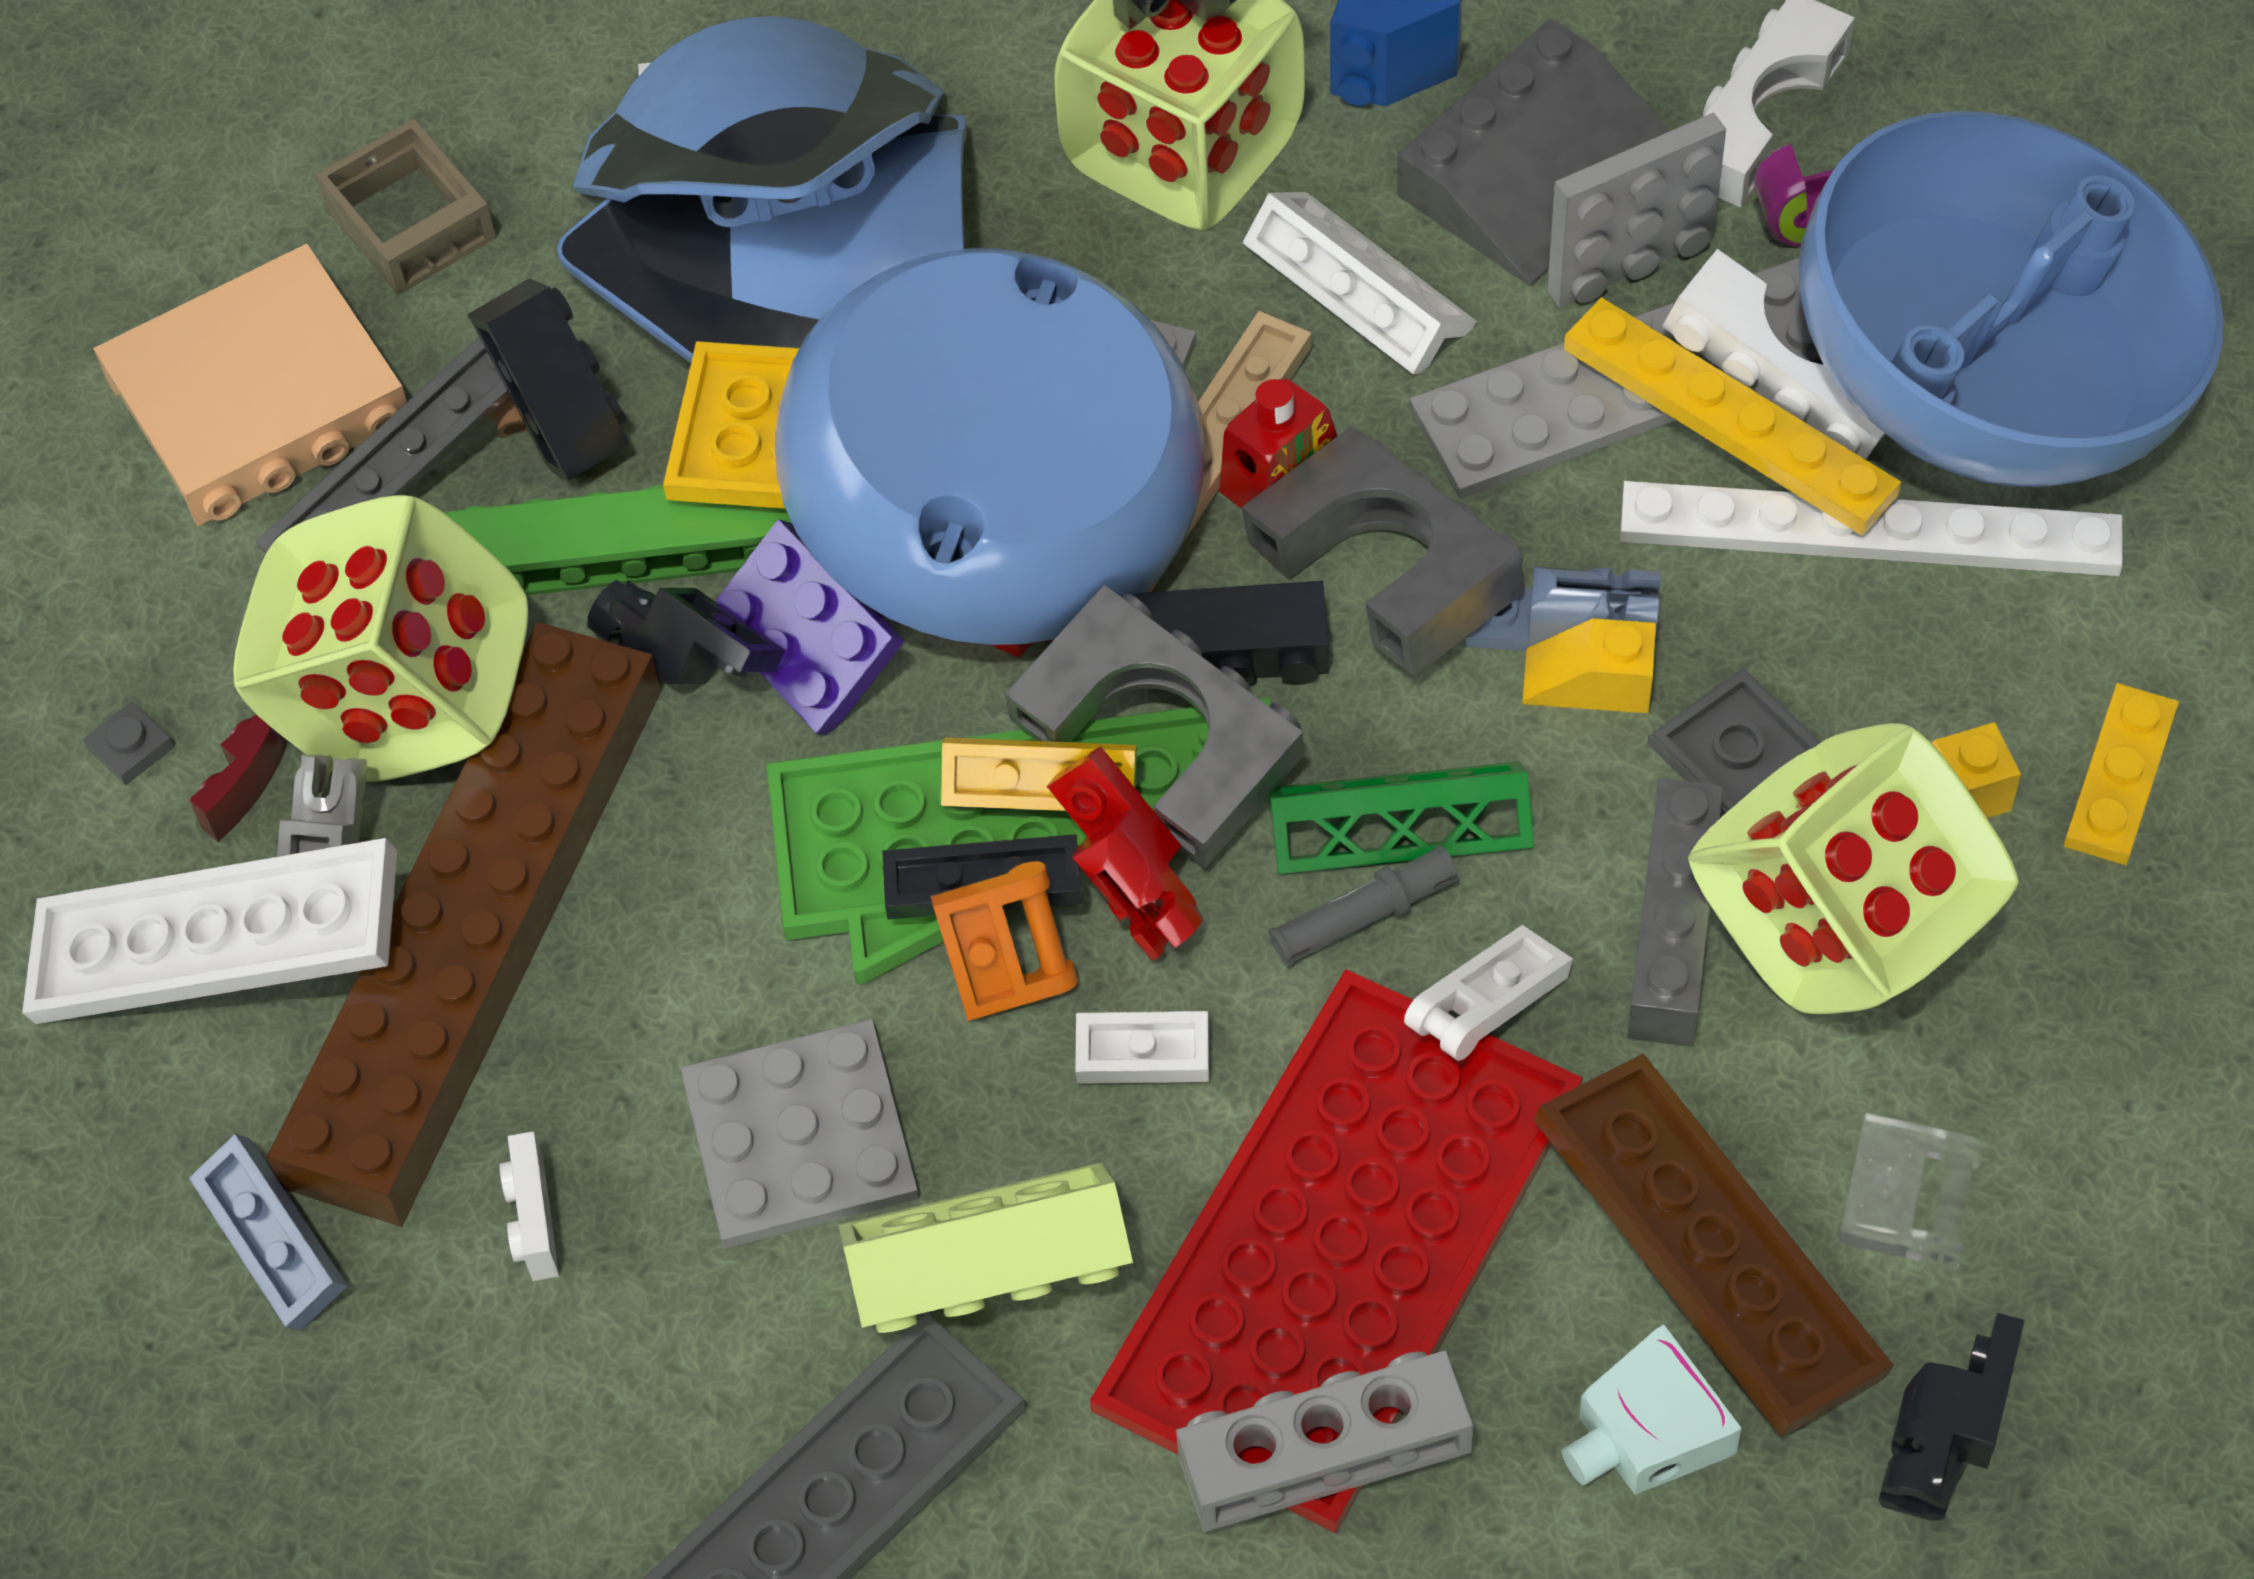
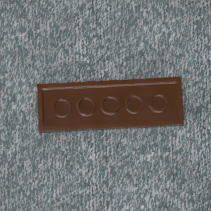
M1644 1053L1540 1105L1533 1119L1781 1437L1886 1378L1894 1366L1893 1363Z

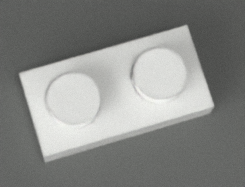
M1208 1011L1076 1013L1075 1073L1077 1084L1209 1082Z
M534 1131L508 1136L511 1161L500 1163V1176L506 1202L516 1201L518 1221L507 1223L508 1239L513 1261H525L532 1281L558 1277L559 1271L545 1165L540 1146Z

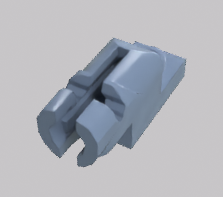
M1534 566L1532 589L1524 588L1525 592L1469 634L1466 637L1465 646L1526 651L1528 647L1592 618L1656 623L1657 633L1661 572L1628 569L1623 575L1618 576L1615 575L1612 568L1583 570Z

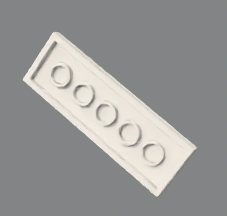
M386 838L38 898L36 901L22 1014L33 1023L40 1024L388 966L397 849Z

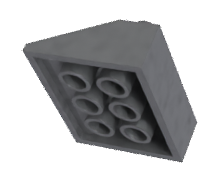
M1549 18L1397 154V196L1531 287L1549 271L1555 181L1670 132V130L1595 46L1552 18Z

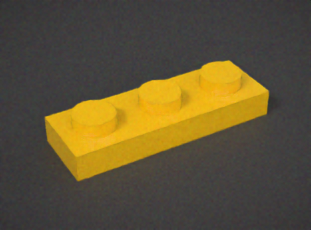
M2116 683L2066 835L2064 847L2127 866L2179 701Z
M945 737L942 742L941 806L1066 811L1046 787L1056 774L1101 746L1136 789L1137 745Z

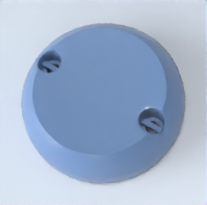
M1952 111L1925 114L1901 120L1882 128L1856 144L1839 161L1815 201L1801 243L1798 268L1800 294L1806 322L1818 354L1839 391L1860 414L1907 452L1929 464L1959 476L2011 487H2046L2079 483L2122 469L2144 458L2168 439L2195 408L2217 368L2223 345L2224 328L2221 296L2212 267L2199 242L2184 220L2160 193L2117 159L2080 138L2044 124L2019 117L1989 112Z
M968 248L945 251L911 259L878 273L841 298L820 318L805 337L791 364L778 405L775 431L777 480L785 509L796 533L812 557L836 583L863 604L887 618L915 630L954 641L1002 645L1052 640L1063 631L1104 584L1121 597L1125 593L1136 597L1137 593L1147 592L1162 577L1178 554L1193 521L1203 480L1205 438L1201 410L1193 385L1180 359L1156 325L1135 304L1114 288L1090 274L1060 261L1026 252L1000 248Z

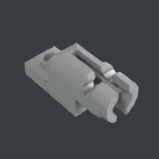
M301 755L300 768L296 772L294 780L291 819L280 820L277 857L359 843L363 818L361 801L365 793L366 759H334L329 795L325 798H318V793H321L323 789H327L329 786L331 756Z

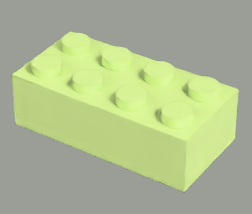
M1102 1162L838 1225L861 1326L863 1328L876 1325L878 1333L894 1332L917 1324V1314L942 1308L944 1315L947 1317L969 1314L985 1307L984 1298L1009 1292L1011 1293L1012 1300L1036 1298L1052 1291L1051 1282L1077 1276L1079 1284H1093L1106 1281L1119 1275L1117 1266L1133 1263L1116 1185Z

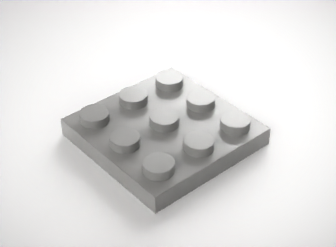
M1714 112L1555 181L1547 291L1559 307L1575 300L1581 303L1590 302L1599 297L1607 286L1627 277L1632 280L1642 279L1653 272L1659 263L1679 254L1683 257L1696 255L1708 245L1710 240H1713L1726 128Z
M872 1019L680 1067L723 1249L919 1199Z

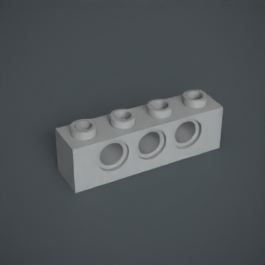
M1445 1350L1428 1356L1424 1352L1407 1353L1391 1361L1387 1368L1363 1375L1355 1371L1339 1373L1324 1381L1321 1387L1295 1395L1290 1391L1275 1392L1259 1399L1254 1407L1228 1415L1223 1411L1207 1412L1193 1418L1187 1424V1427L1177 1429L1176 1433L1178 1457L1204 1533L1469 1454L1472 1450L1473 1424ZM1383 1407H1395L1403 1411L1407 1416L1400 1422L1387 1424L1378 1421L1372 1414ZM1325 1426L1334 1429L1340 1436L1330 1443L1319 1444L1309 1440L1305 1434L1315 1427ZM1251 1446L1264 1447L1273 1454L1267 1461L1259 1464H1250L1238 1457L1242 1450Z

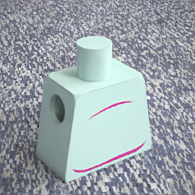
M1662 1325L1648 1335L1581 1396L1579 1419L1589 1433L1564 1447L1561 1452L1569 1471L1581 1485L1588 1484L1615 1467L1631 1491L1636 1495L1737 1453L1742 1428L1666 1326Z

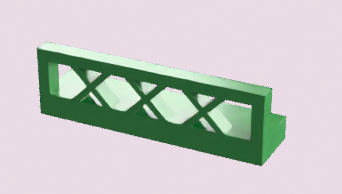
M1520 761L1277 786L1268 796L1278 874L1410 861L1432 851L1438 845L1443 846L1450 856L1534 848L1528 772ZM1515 799L1518 833L1491 836L1473 822L1490 801ZM1474 803L1466 814L1454 806ZM1442 806L1459 820L1443 841L1426 842L1409 828L1425 808ZM1410 810L1402 821L1390 813L1392 811ZM1378 813L1395 827L1380 847L1363 849L1345 835L1361 815ZM1347 816L1338 828L1326 819ZM1314 820L1332 834L1316 854L1289 857L1286 822ZM1467 828L1479 836L1459 839ZM1403 834L1415 843L1394 846ZM1339 841L1350 849L1348 851L1331 852Z

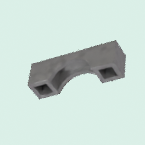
M1658 778L1627 1039L1693 1047L1710 904L1694 878L1688 856L1698 840L1720 819L1723 785Z

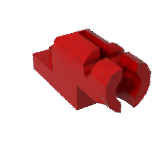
M1099 746L1056 774L1046 787L1087 836L1074 852L1072 859L1103 895L1119 922L1125 918L1129 920L1130 936L1152 961L1162 955L1165 950L1163 947L1168 941L1174 948L1186 941L1200 926L1203 916L1197 909L1196 900L1168 865L1169 861L1181 847V844L1105 750Z

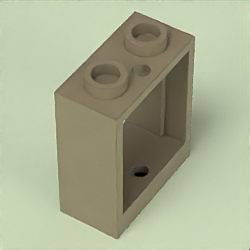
M414 118L398 128L384 133L377 140L349 156L335 161L328 168L315 174L326 210L397 295L402 294L497 238L486 201ZM420 169L449 205L383 243L353 206Z

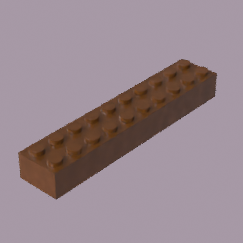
M541 622L536 623L523 649L513 694L499 732L490 745L477 754L468 757L393 906L388 966L360 971L267 1155V1159L284 1190L393 1225L403 1226L660 696L661 688L652 654Z

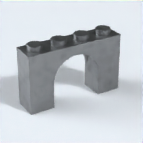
M1353 426L1342 432L1242 507L1248 543L1288 579L1294 577L1342 540L1362 532L1391 530L1411 535L1423 542L1428 547L1423 558L1409 571L1365 603L1372 644L1414 677L1525 592L1521 564L1523 556L1513 539L1504 533H1495L1479 521L1475 513L1465 503L1452 501L1436 489L1426 474L1419 470L1413 472L1397 460L1383 442L1377 439L1370 440Z
M1104 584L1005 693L1009 719L1038 741L1071 742L1107 702L1123 693L1138 689H1160L1177 694L1189 701L1204 718L1209 729L1208 737L1197 758L1154 805V812L1181 844L1180 849L1206 868L1303 757V731L1300 730L1301 725L1294 715L1283 706L1276 703L1268 706L1251 694L1249 684L1236 671L1226 666H1222L1219 670L1204 659L1200 648L1186 634L1179 630H1173L1169 633L1154 622L1149 609L1136 597L1128 593L1121 597Z

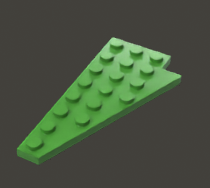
M1269 697L1258 698L1266 705H1271ZM1195 707L1091 720L1071 742L1137 745L1136 790L1154 811V805L1200 754L1207 740L1209 729L1200 712ZM1025 730L963 737L1038 741ZM943 740L767 763L786 940L849 932L856 984L867 983L944 942L936 916L887 920L882 850L1077 834L1079 847L1087 837L1067 811L941 806Z

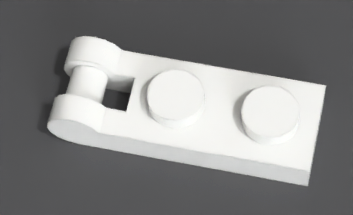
M1521 925L1418 995L1410 1004L1404 1017V1023L1421 1036L1430 1033L1440 1040L1441 1050L1456 1060H1462L1472 1052L1481 1038L1565 981L1569 976L1573 958ZM1453 1010L1460 1016L1455 1019L1448 1012Z

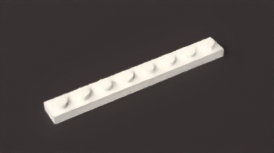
M1624 481L1620 542L2120 576L2122 569V515L1895 499L1862 536L1793 492Z

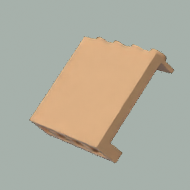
M307 243L93 348L108 384L116 396H121L187 502L192 518L197 526L211 519L220 521L231 517L238 511L241 504L264 492L277 493L286 489L292 484L296 476L318 465L330 466L338 463L347 455L351 448L363 443L407 403L403 386Z

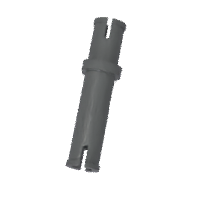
M1441 845L1434 847L1432 851L1394 870L1385 866L1374 872V880L1330 900L1277 928L1274 927L1268 930V934L1271 936L1269 937L1271 944L1284 965L1288 968L1294 962L1338 940L1344 939L1348 935L1392 913L1398 918L1410 912V904L1448 885H1454L1459 882L1456 867L1446 849Z

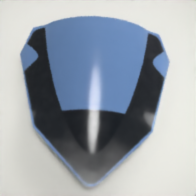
M773 16L748 17L727 21L686 37L667 49L649 64L631 84L616 111L589 135L573 188L579 194L602 197L624 203L641 194L698 195L708 218L715 224L724 227H737L756 221L764 222L772 220V217L817 205L819 207L830 205V202L852 197L863 192L874 176V163L871 153L919 122L929 124L935 110L942 101L945 91L899 56L865 48L839 31L814 22ZM714 196L736 197L729 203L713 201Z
M933 114L929 124L919 122L871 153L874 163V176L863 192L852 197L830 202V205L822 207L817 205L772 217V220L764 222L756 221L737 227H724L715 224L708 218L698 195L641 194L625 203L606 199L560 239L557 251L561 265L570 274L690 363L696 341L800 348L805 337L831 307L846 294L878 273L911 259L938 252L964 249L963 149L967 129L966 115ZM714 196L713 201L729 203L736 197Z

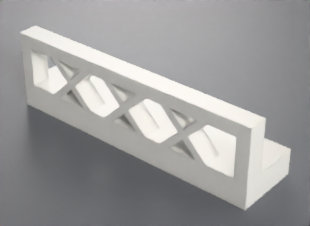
M1307 192L1268 193L1242 242L1412 374H1420L1429 367L1445 338L1464 337L1473 330L1477 323L1474 318Z

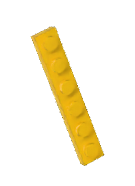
M1602 297L1565 334V351L1862 536L1899 496L1901 481Z

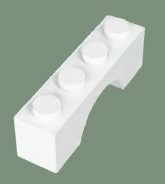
M1786 0L1779 11L1776 9L1769 11L1761 25L1755 45L1752 49L1744 47L1733 65L1730 80L1725 87L1718 85L1713 89L1704 108L1703 117L1714 112L1726 128L1718 198L1740 208L1754 189L1755 175L1759 166L1771 153L1773 134L1758 119L1755 113L1756 108L1769 97L1783 91L1803 88L1823 90L1850 52L1855 17L1816 0Z
M1716 249L1680 294L1662 327L1673 334L1675 339L1686 349L1698 352L1722 369L1725 374L1866 460L1885 436V433L1853 407L1839 391L1824 365L1807 361L1795 355L1776 338L1770 329L1764 310L1767 284L1719 249Z

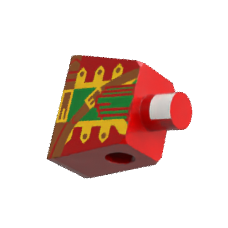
M1270 379L1261 383L1256 389V400L1229 422L1224 430L1220 493L1240 509L1337 437L1330 411L1325 404L1289 379Z

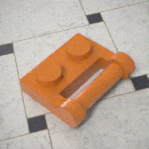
M1042 862L1023 863L1011 869L1008 874L931 896L968 1021L1062 994L1073 989L1078 984L1079 979L1074 962L1066 959L1046 893L1047 888L1050 886V880L1046 866ZM1018 900L1022 901L1040 962V967L1037 971L1024 975L1021 971L1002 905Z

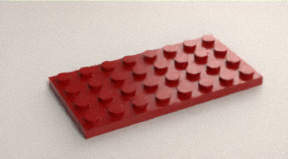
M1345 969L1090 1399L1091 1412L1178 1455L1176 1430L1187 1427V1424L1193 1418L1211 1411H1223L1228 1415L1254 1407L1259 1399L1275 1392L1290 1391L1295 1395L1319 1388L1324 1381L1339 1373L1355 1371L1363 1375L1388 1367L1391 1361L1407 1353L1424 1352L1427 1356L1435 1354L1552 1144L1533 1120L1540 1105L1582 1085L1583 1077L1489 1034L1478 1041L1475 1048L1466 1058L1456 1060L1441 1050L1439 1039L1430 1033L1421 1036L1405 1025L1404 1017L1410 1004L1414 1001L1413 999ZM1383 1407L1376 1410L1372 1415L1382 1423L1394 1424L1399 1421L1403 1411L1395 1407ZM1325 1426L1315 1427L1305 1434L1309 1440L1319 1444L1330 1443L1340 1436L1337 1431ZM1251 1446L1242 1450L1238 1457L1247 1463L1259 1464L1267 1461L1273 1454L1264 1447ZM1363 1485L1287 1507L1286 1509L1337 1533Z

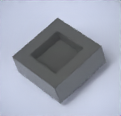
M132 701L83 739L87 750L125 786L174 748L171 738Z

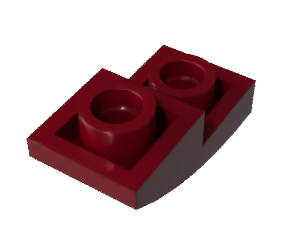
M257 714L237 724L229 737L220 744L229 766L222 772L208 777L202 783L198 792L189 799L201 828L217 842L225 837L242 820L262 795L281 761L287 744V739L271 728Z

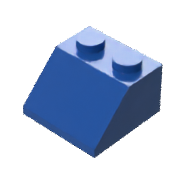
M1338 0L1330 21V94L1340 96L1344 101L1355 106H1364L1368 103L1388 106L1457 76L1460 68L1462 0Z

